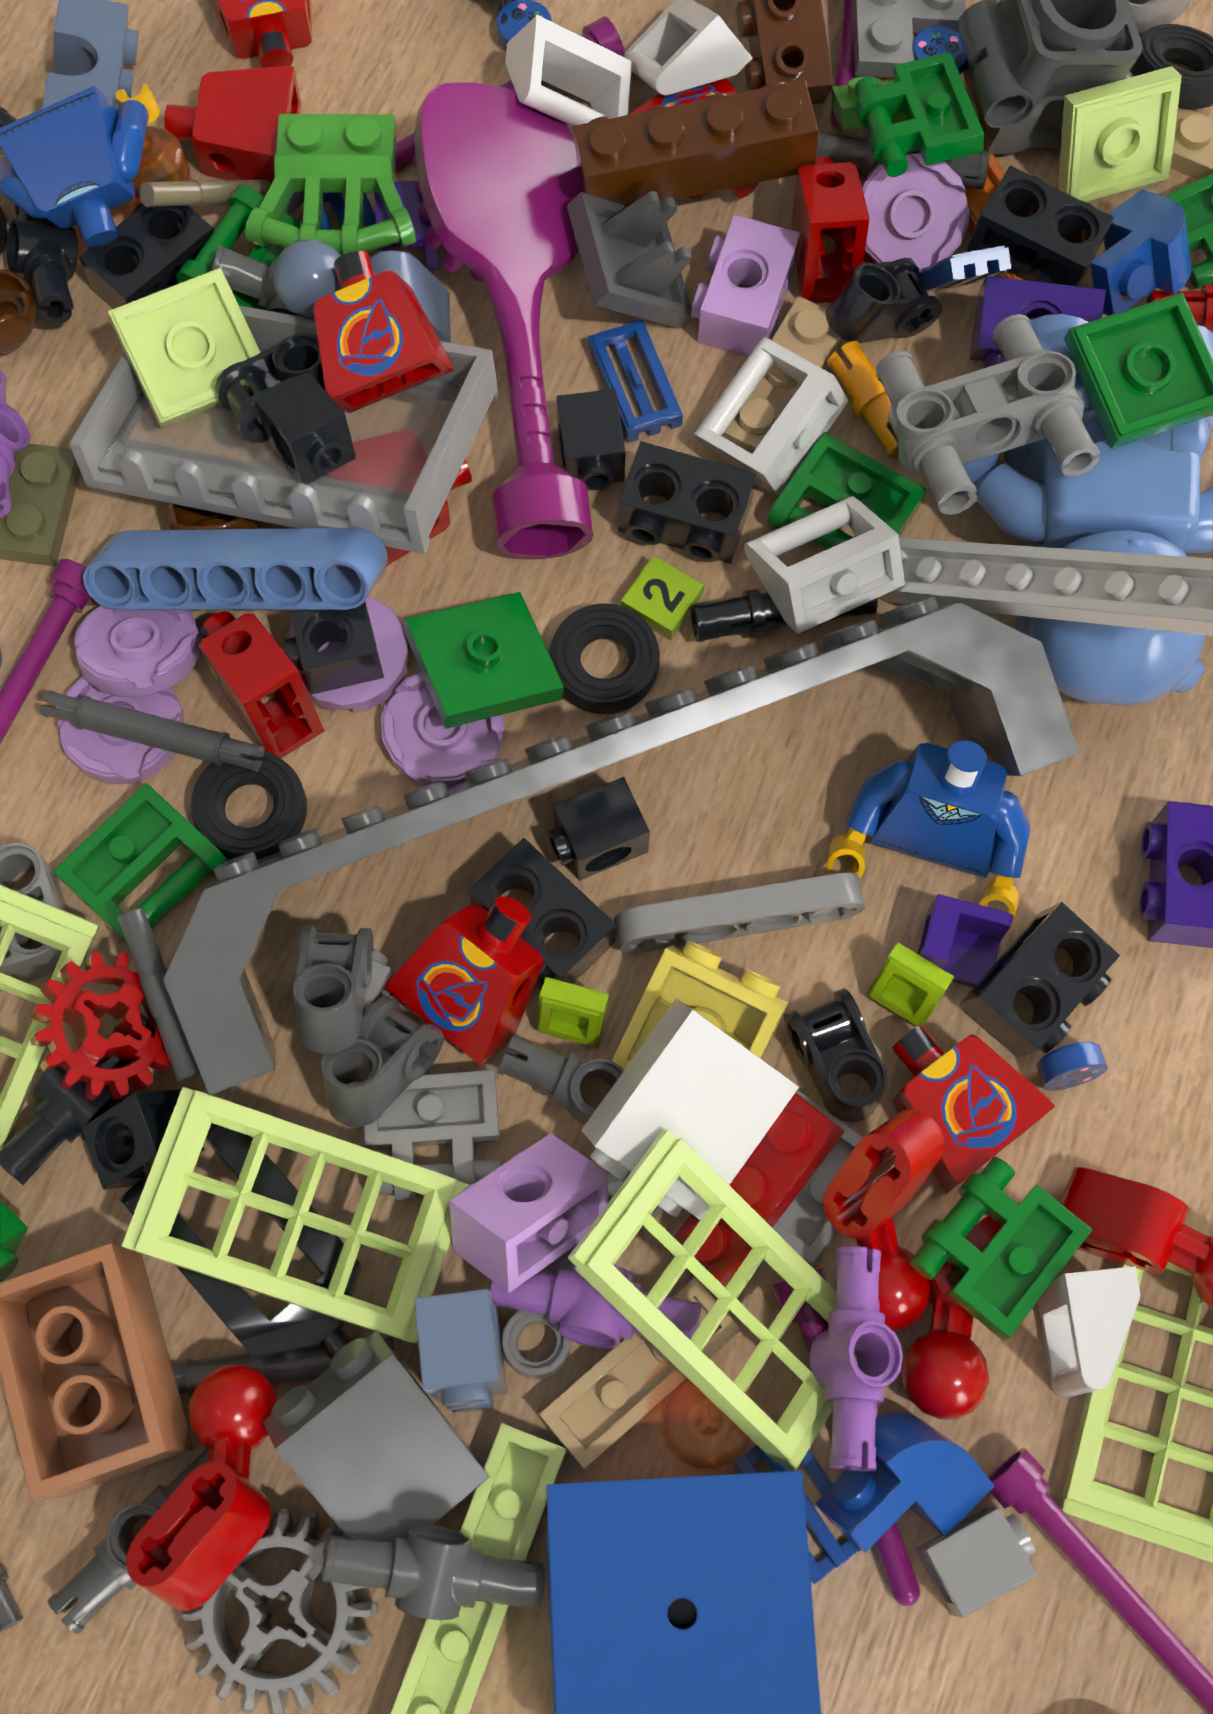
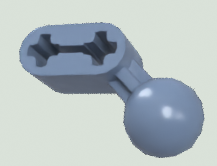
M296 240L281 252L274 263L272 281L277 298L291 312L304 317H315L313 309L315 302L324 296L341 290L333 265L334 261L341 255L331 245L320 240ZM389 250L372 256L370 261L375 275L393 270L406 281L415 293L439 340L451 343L450 294L447 289L417 258L409 253Z

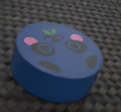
M517 0L507 4L500 11L497 18L498 41L505 51L507 43L536 15L552 22L549 11L542 4L532 0Z
M933 26L920 31L915 37L913 43L914 60L951 52L961 75L967 57L960 34L946 27Z
M1091 1041L1077 1042L1055 1049L1044 1055L1037 1064V1070L1044 1089L1049 1091L1064 1090L1082 1085L1101 1076L1108 1069L1100 1045Z

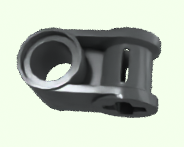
M303 926L301 928L293 996L300 1039L305 1047L315 1053L325 1055L336 1054L350 1048L357 1041L360 1033L366 988L370 986L373 968V934L371 928H360L357 934L317 933L314 926Z
M384 996L376 1000L362 1016L357 1041L350 1048L342 1052L327 1054L322 1058L321 1071L331 1116L337 1122L348 1127H362L372 1124L379 1119L398 1096L432 1066L443 1044L444 1035L442 1030L432 1024L420 1025L400 1012L399 1003L390 997ZM356 1081L362 1082L355 1085H349V1083Z

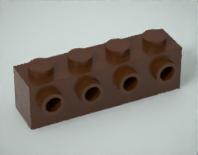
M743 0L738 2L737 23L741 38L749 37L752 57L745 65L748 91L760 89L772 82L790 83L806 79L812 105L825 103L834 85L822 0Z
M806 79L790 83L772 82L760 89L730 95L725 93L713 94L704 100L675 106L657 105L645 112L615 118L602 116L588 123L573 126L577 167L583 192L627 207L651 191L657 192L661 202L667 197L678 199L797 175V170L803 165H815L819 131Z

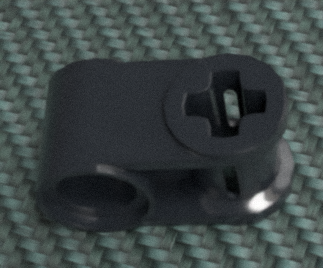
M905 257L891 262L863 263L858 265L826 310V319L834 333L848 342L858 341L861 344L871 340L914 336L930 327L939 318L943 306L936 296H929L917 277L919 267L912 258Z
M309 333L289 336L272 348L245 361L232 364L223 370L217 378L214 387L215 396L224 408L235 413L236 427L246 440L253 443L267 441L263 426L256 419L255 411H258L255 403L256 398L307 372L325 390L318 336ZM241 380H245L249 385V394L241 385Z
M843 988L834 992L833 1000L799 1014L793 1009L784 1013V1022L792 1045L802 1063L807 1067L824 1102V1106L830 1114L841 1121L851 1123L863 1121L872 1115L886 1090L888 1076L885 1065L882 1063L868 1035L860 1009L850 992ZM845 1074H857L867 1081L871 1094L864 1098H851L841 1091L837 1079Z

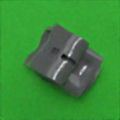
M984 0L966 9L959 17L957 24L967 57L962 71L976 104L978 120L984 132V148L990 151L991 154H1013L1037 147L1052 148L1061 152L1064 96L1132 77L1130 70L1142 52L1141 39L1128 0Z

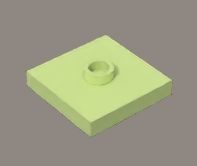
M1173 66L1064 96L1058 180L1059 190L1081 201L1090 202L1169 179L1182 77Z
M221 268L108 311L109 320L160 428L220 405L221 403L215 396L214 387L217 378L223 370L234 363L245 361L261 353ZM241 380V385L249 393V385L245 380Z

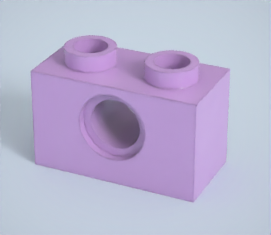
M733 215L726 237L716 235L708 261V270L714 271L710 284L700 282L694 297L691 317L699 319L697 343L749 357L762 337L771 340L795 269L800 232ZM737 285H746L749 286V288H741Z
M548 1134L526 1150L518 1152L508 1162L475 1184L467 1186L460 1194L449 1200L453 1251L506 1292H512L579 1243L608 1204V1172L553 1134Z

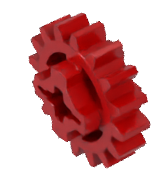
M99 952L91 953L86 959L84 972L73 961L66 963L60 970L66 985L49 979L40 991L52 1003L38 1004L31 1011V1018L45 1023V1029L38 1031L30 1038L31 1045L48 1046L51 1052L40 1067L43 1071H47L60 1066L66 1071L60 1083V1087L64 1090H67L78 1080L85 1082V1096L89 1100H94L98 1097L104 1085L109 1086L114 1100L122 1099L128 1095V1080H131L140 1090L145 1089L154 1082L148 1066L163 1072L171 1065L167 1053L162 1050L164 1044L139 982L138 972L128 970L129 961L127 953L121 952L114 959L111 966H105ZM95 984L119 986L114 993L96 995L89 989L81 990ZM139 1003L143 1005L147 1013L150 1030L142 1025ZM106 1013L116 1019L112 1028L115 1033L107 1039L97 1033L101 1025L99 1019ZM63 1021L72 1026L76 1044L73 1051L66 1041L63 1032ZM117 1056L125 1062L128 1060L134 1062L131 1065L117 1069L95 1067L100 1059Z

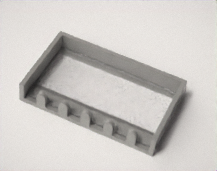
M239 306L260 352L278 345L285 338L295 334L309 333L317 336L315 319ZM440 341L452 363L454 371L352 413L340 407L346 415L356 459L307 485L298 481L267 441L253 443L246 440L236 427L235 413L224 408L222 404L160 428L125 352L69 445L87 487L292 528L365 529L375 534L383 542L384 546L425 554L430 544L429 535L487 410L492 400L496 401L499 396L493 353L490 349ZM256 410V419L262 424L259 413Z

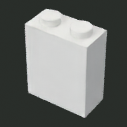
M676 998L582 1128V1132L596 1147L590 1157L621 1180H624L630 1171L632 1172L659 1134L669 1130L677 1139L682 1138L730 1185L799 1086ZM679 1176L658 1204L660 1208L674 1217H677L684 1208L700 1220L710 1207Z

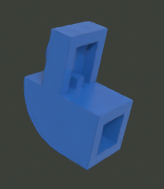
M1142 189L1108 213L1114 219L1104 238L1105 252L1090 262L1094 288L1106 290L1103 314L1107 316L1127 310L1156 288L1174 295L1186 284L1191 274L1187 226L1183 208L1172 199Z
M892 1413L876 1417L875 1420L876 1470H845L837 1477L833 1486L815 1504L836 1528L866 1553L909 1508L946 1537L989 1493L994 1485L968 1452L927 1422L910 1414Z

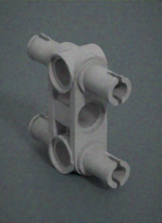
M1011 315L998 323L993 331L995 336L993 340L1000 348L1006 362L926 387L914 365L915 362L912 355L908 352L897 351L888 354L876 366L877 378L882 383L891 402L888 419L897 437L899 461L906 469L926 477L938 502L937 506L943 514L953 515L961 513L971 507L977 500V489L971 482L963 464L1043 439H1047L1060 464L1061 472L1066 476L1074 477L1087 473L1100 460L1098 455L1100 450L1093 443L1082 422L1084 405L1075 388L1076 371L1074 363L1067 356L1059 352L1043 349L1032 328V323L1026 315Z

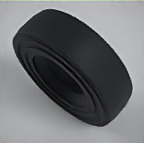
M1161 24L1146 30L1140 37L1142 52L1130 70L1132 77L1173 66L1182 76L1178 108L1201 109L1213 105V37L1196 28L1179 24ZM1168 61L1184 64L1196 72L1183 70Z
M593 604L573 612L561 623L555 632L549 653L564 686L563 696L574 706L595 714L618 713L638 704L652 689L659 671L660 650L653 630L639 614L616 604ZM599 639H610L618 642L625 648L628 654L629 661L627 667L621 674L609 679H600L590 675L583 668L580 660L581 654L588 644Z
M264 751V757L248 756L263 761L257 772L223 763L221 766L211 763L201 773L194 786L191 813L195 827L229 860L254 852L257 860L281 852L278 846L280 841L300 834L307 813V799L304 788L293 768L272 753ZM258 785L267 789L273 796L274 803L270 816L262 824L255 827L244 828L234 825L228 820L225 813V806L229 796L242 786Z

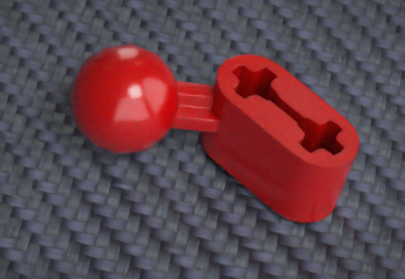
M914 1109L900 1111L862 1138L827 1187L823 1197L826 1216L837 1231L846 1237L857 1239L858 1246L867 1247V1250L877 1249L881 1251L878 1288L879 1313L885 1315V1325L892 1331L910 1327L917 1322L930 1301V1280L923 1277L911 1266L910 1260L914 1257V1254L906 1248L899 1247L893 1222V1216L909 1204L940 1161L944 1152V1137L940 1127L932 1117Z
M1075 1167L1059 1203L1093 1229L1078 1250L1131 1267L1136 1266L1137 1269L1155 1274H1162L1169 1262L1191 1273V1279L1199 1298L1213 1310V1235L1208 1237L1184 1224L1190 1210L1188 1205L1174 1195L1159 1188L1096 1170Z
M987 1216L973 1227L965 1239L982 1251L1000 1229L1001 1225L990 1216ZM947 1261L935 1277L930 1280L929 1302L933 1305L930 1332L919 1336L907 1349L901 1366L902 1384L909 1399L923 1413L937 1419H959L972 1413L984 1400L989 1386V1371L985 1356L980 1348L971 1340L973 1316L948 1296L952 1287L948 1284L945 1277L951 1270H958V1268Z
M228 1364L209 1372L194 1389L188 1407L190 1428L201 1445L209 1449L208 1462L198 1466L184 1479L139 1531L130 1544L127 1553L126 1567L131 1580L178 1611H191L201 1607L209 1600L261 1539L269 1525L271 1517L270 1502L261 1490L249 1482L251 1450L258 1448L269 1436L262 1421L272 1414L271 1412L277 1402V1397L266 1376L245 1365Z

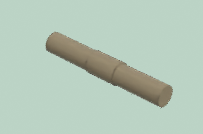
M203 179L144 182L140 187V199L146 207L224 206L228 204L229 197L238 185L249 186L265 197L271 182L267 179Z

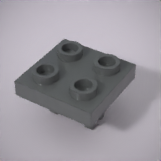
M651 191L627 207L580 192L567 205L593 304L679 329L692 318V308L681 273L692 258L688 247H681L676 252L667 225L669 219L677 211L674 198L667 197L660 203L657 192Z

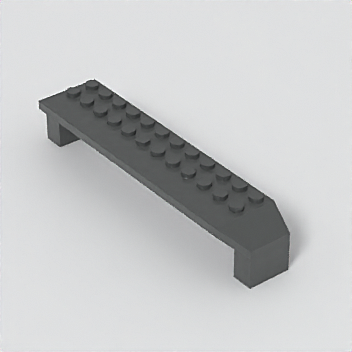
M935 597L917 603H908L879 614L881 621L879 625L876 624L874 619L859 625L853 624L821 636L823 642L821 647L817 648L815 642L801 647L795 646L763 658L765 665L763 669L756 671L755 666L752 665L743 669L737 668L704 681L707 689L705 691L695 694L694 689L691 688L682 692L679 690L645 703L647 713L636 717L633 716L632 711L624 714L618 713L585 726L588 735L572 741L570 735L564 737L557 736L525 749L528 758L509 764L508 759L501 760L500 758L464 772L467 781L446 788L445 783H440L439 781L403 795L406 804L383 812L381 806L375 805L341 818L344 828L319 837L316 828L280 841L278 846L281 852L257 860L254 852L217 865V868L214 869L215 876L212 877L203 890L163 979L209 1096L275 1070L276 1048L245 972V967L280 890L869 665L948 693L964 739L979 744L987 755V761L1003 765L1008 770L1007 776H1023L1080 753L1042 642L961 602L938 607Z

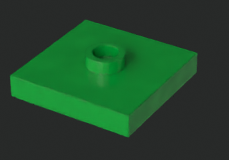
M1183 292L1070 328L1065 335L1064 341L1111 449L1213 415V359Z
M521 592L405 618L404 633L445 729L562 700L564 686Z

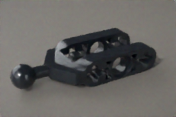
M211 1123L205 1141L233 1174L239 1178L253 1140L252 1137ZM265 1153L251 1192L293 1206L298 1190ZM146 1176L119 1197V1200L132 1215H134L147 1181ZM310 1205L309 1212L318 1214L317 1211ZM177 1213L169 1236L207 1248ZM268 1213L284 1231L288 1219ZM303 1225L296 1246L322 1274L312 1284L328 1289L344 1243L336 1235ZM357 1258L344 1295L353 1297L362 1268ZM176 1266L256 1361L315 1349H322L332 1360L343 1346L352 1341L342 1329L344 1321L293 1304H288L269 1321L241 1287Z

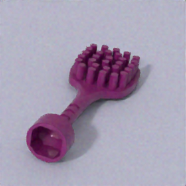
M469 82L441 84L433 88L422 102L418 110L415 131L413 133L415 141L413 164L417 168L418 173L416 190L423 198V203L418 213L423 221L431 223L424 235L425 244L432 249H438L443 244L448 251L442 260L444 268L449 272H457L465 263L470 267L471 276L476 281L484 282L501 334L518 468L491 496L496 547L501 553L519 559H548L564 556L578 551L589 544L593 538L587 486L584 482L554 464L539 332L544 282L548 277L564 271L579 252L567 205L580 192H583L577 167L575 141L566 123L519 102L515 90Z

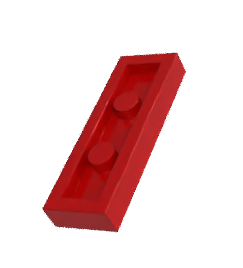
M795 1092L729 1186L773 1228L845 1131ZM690 1214L674 1235V1238L682 1246L700 1222V1219ZM721 1218L694 1258L726 1288L752 1247Z

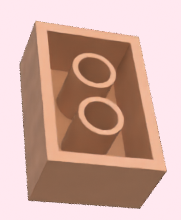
M109 1243L0 1283V1375L30 1500L65 1497L194 1450L142 1254L123 1248L120 1244Z

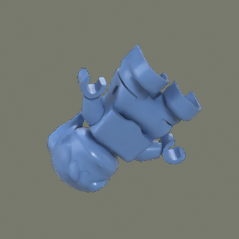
M1066 314L1044 315L1030 320L1043 349L1059 352L1067 356L1074 363L1064 337L1070 328L1088 323L1080 317ZM1198 325L1213 359V332ZM1075 364V388L1084 405L1082 422L1093 443L1100 450V454H1098L1100 460L1094 468L1080 476L1070 477L1064 475L1047 439L1005 451L1004 459L1006 463L998 467L996 463L999 453L963 464L971 482L977 489L976 501L1005 534L1019 540L1030 541L1033 547L1188 557L1185 553H1208L1213 551V487L1200 494L1201 458L1213 432V415L1111 449ZM1020 616L1016 620L1014 629L1042 642L1058 691L1088 703L1127 706L1152 702L1170 691L1178 693L1188 692L1198 684L1199 679L1205 673L1206 667L1199 656L1202 652L1206 635Z

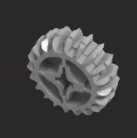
M276 1510L273 1518L272 1533H269L268 1529H266L261 1539L213 1596L201 1607L191 1611H181V1618L183 1620L194 1621L202 1619L203 1625L202 1633L190 1635L184 1640L185 1649L191 1651L207 1645L212 1655L200 1662L196 1667L195 1671L198 1677H207L221 1668L226 1674L217 1685L215 1695L221 1700L228 1698L235 1692L240 1683L244 1685L245 1689L240 1707L243 1712L251 1713L260 1703L263 1692H268V1710L270 1714L285 1713L288 1691H292L295 1703L301 1712L311 1709L314 1706V1693L311 1682L315 1681L319 1689L328 1697L334 1696L340 1691V1685L337 1677L331 1670L333 1665L350 1675L355 1674L361 1667L357 1657L346 1650L348 1643L364 1647L372 1644L373 1633L367 1629L354 1627L356 1617H369L378 1613L377 1602L364 1601L356 1603L355 1590L366 1587L331 1582L337 1605L336 1622L332 1635L323 1629L324 1624L312 1613L310 1595L318 1582L317 1577L322 1571L328 1535L342 1537L343 1534L338 1525H332L324 1532L320 1540L315 1539L314 1535L318 1527L317 1514L305 1513L300 1520L297 1532L294 1533L292 1532L290 1510ZM276 1547L291 1548L306 1554L298 1567L292 1569L278 1584H273L260 1575L254 1576L243 1568L246 1563L258 1554ZM230 1588L236 1592L235 1597L244 1604L250 1617L249 1628L245 1637L240 1642L242 1647L239 1651L233 1645L226 1625L225 1610ZM288 1593L293 1598L289 1604L288 1611L295 1618L294 1623L298 1626L284 1623L272 1628L268 1621L273 1611L265 1604L267 1600L262 1596L265 1595L275 1599L283 1597ZM279 1639H288L301 1648L307 1646L319 1655L306 1669L294 1673L277 1674L255 1667L263 1654L269 1652Z

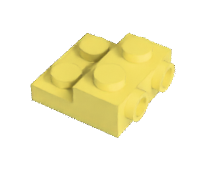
M690 940L686 941L683 950L671 945L665 948L612 1061L625 1070L676 998L762 1059L789 1002L777 997L781 985L757 972L746 969L740 979L718 968L722 956L703 945Z

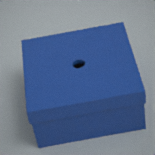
M802 1471L547 1484L548 1531H546L553 1712H556V1714H821Z

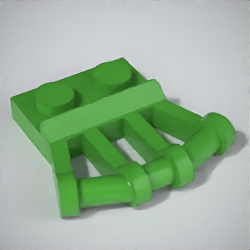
M279 114L277 151L274 156L275 178L260 207L254 208L248 217L245 228V239L247 242L262 247L268 242L286 248L296 240L317 239L331 245L339 254L343 255L353 251L370 252L397 242L400 243L401 247L416 243L411 219L406 208L403 207L394 185L397 136L395 115ZM294 192H305L303 224H301V228L279 221ZM323 192L346 193L342 230H321ZM364 193H379L389 220L362 228Z

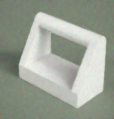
M675 0L624 53V58L632 61L631 73L662 95L674 94L735 76L752 59L751 55L721 17L694 0Z
M538 15L507 43L505 64L519 102L571 126L585 124L602 116L615 118L628 115L631 60ZM541 80L590 102L592 109L542 86Z
M762 337L693 436L734 468L755 473V483L779 497L823 432L827 433L849 401L833 374L772 340ZM774 364L799 382L801 386L751 454L722 437V435L771 365Z
M854 496L744 544V550L749 562L785 622L797 634L905 586L898 533ZM845 525H849L856 536L789 567L776 557Z
M1136 1266L1063 1274L1054 1279L1038 1300L1051 1387L1059 1397L1069 1398L1097 1391L1109 1385L1141 1296Z

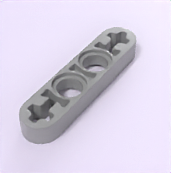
M838 873L633 907L618 913L614 917V923L616 924L620 951L625 953H642L662 950L671 945L676 947L685 946L687 940L695 943H704L841 920L862 912L865 909V903L858 875L854 873Z

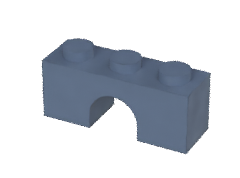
M58 0L54 27V73H47L42 109L92 86H96L117 106L118 112L120 105L116 100L115 92L124 89L129 98H132L134 70L125 69V64L136 66L138 30L128 29L129 4L107 0Z
M489 1289L414 1298L423 1390L438 1402H442V1406H447V1409L452 1410V1413L494 1408L493 1395L507 1394L499 1311L496 1304H493Z

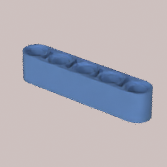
M359 528L126 530L117 532L111 537L85 569L83 580L88 594L97 603L106 608L116 610H347L357 608L365 602L387 564V551L383 542L375 534Z

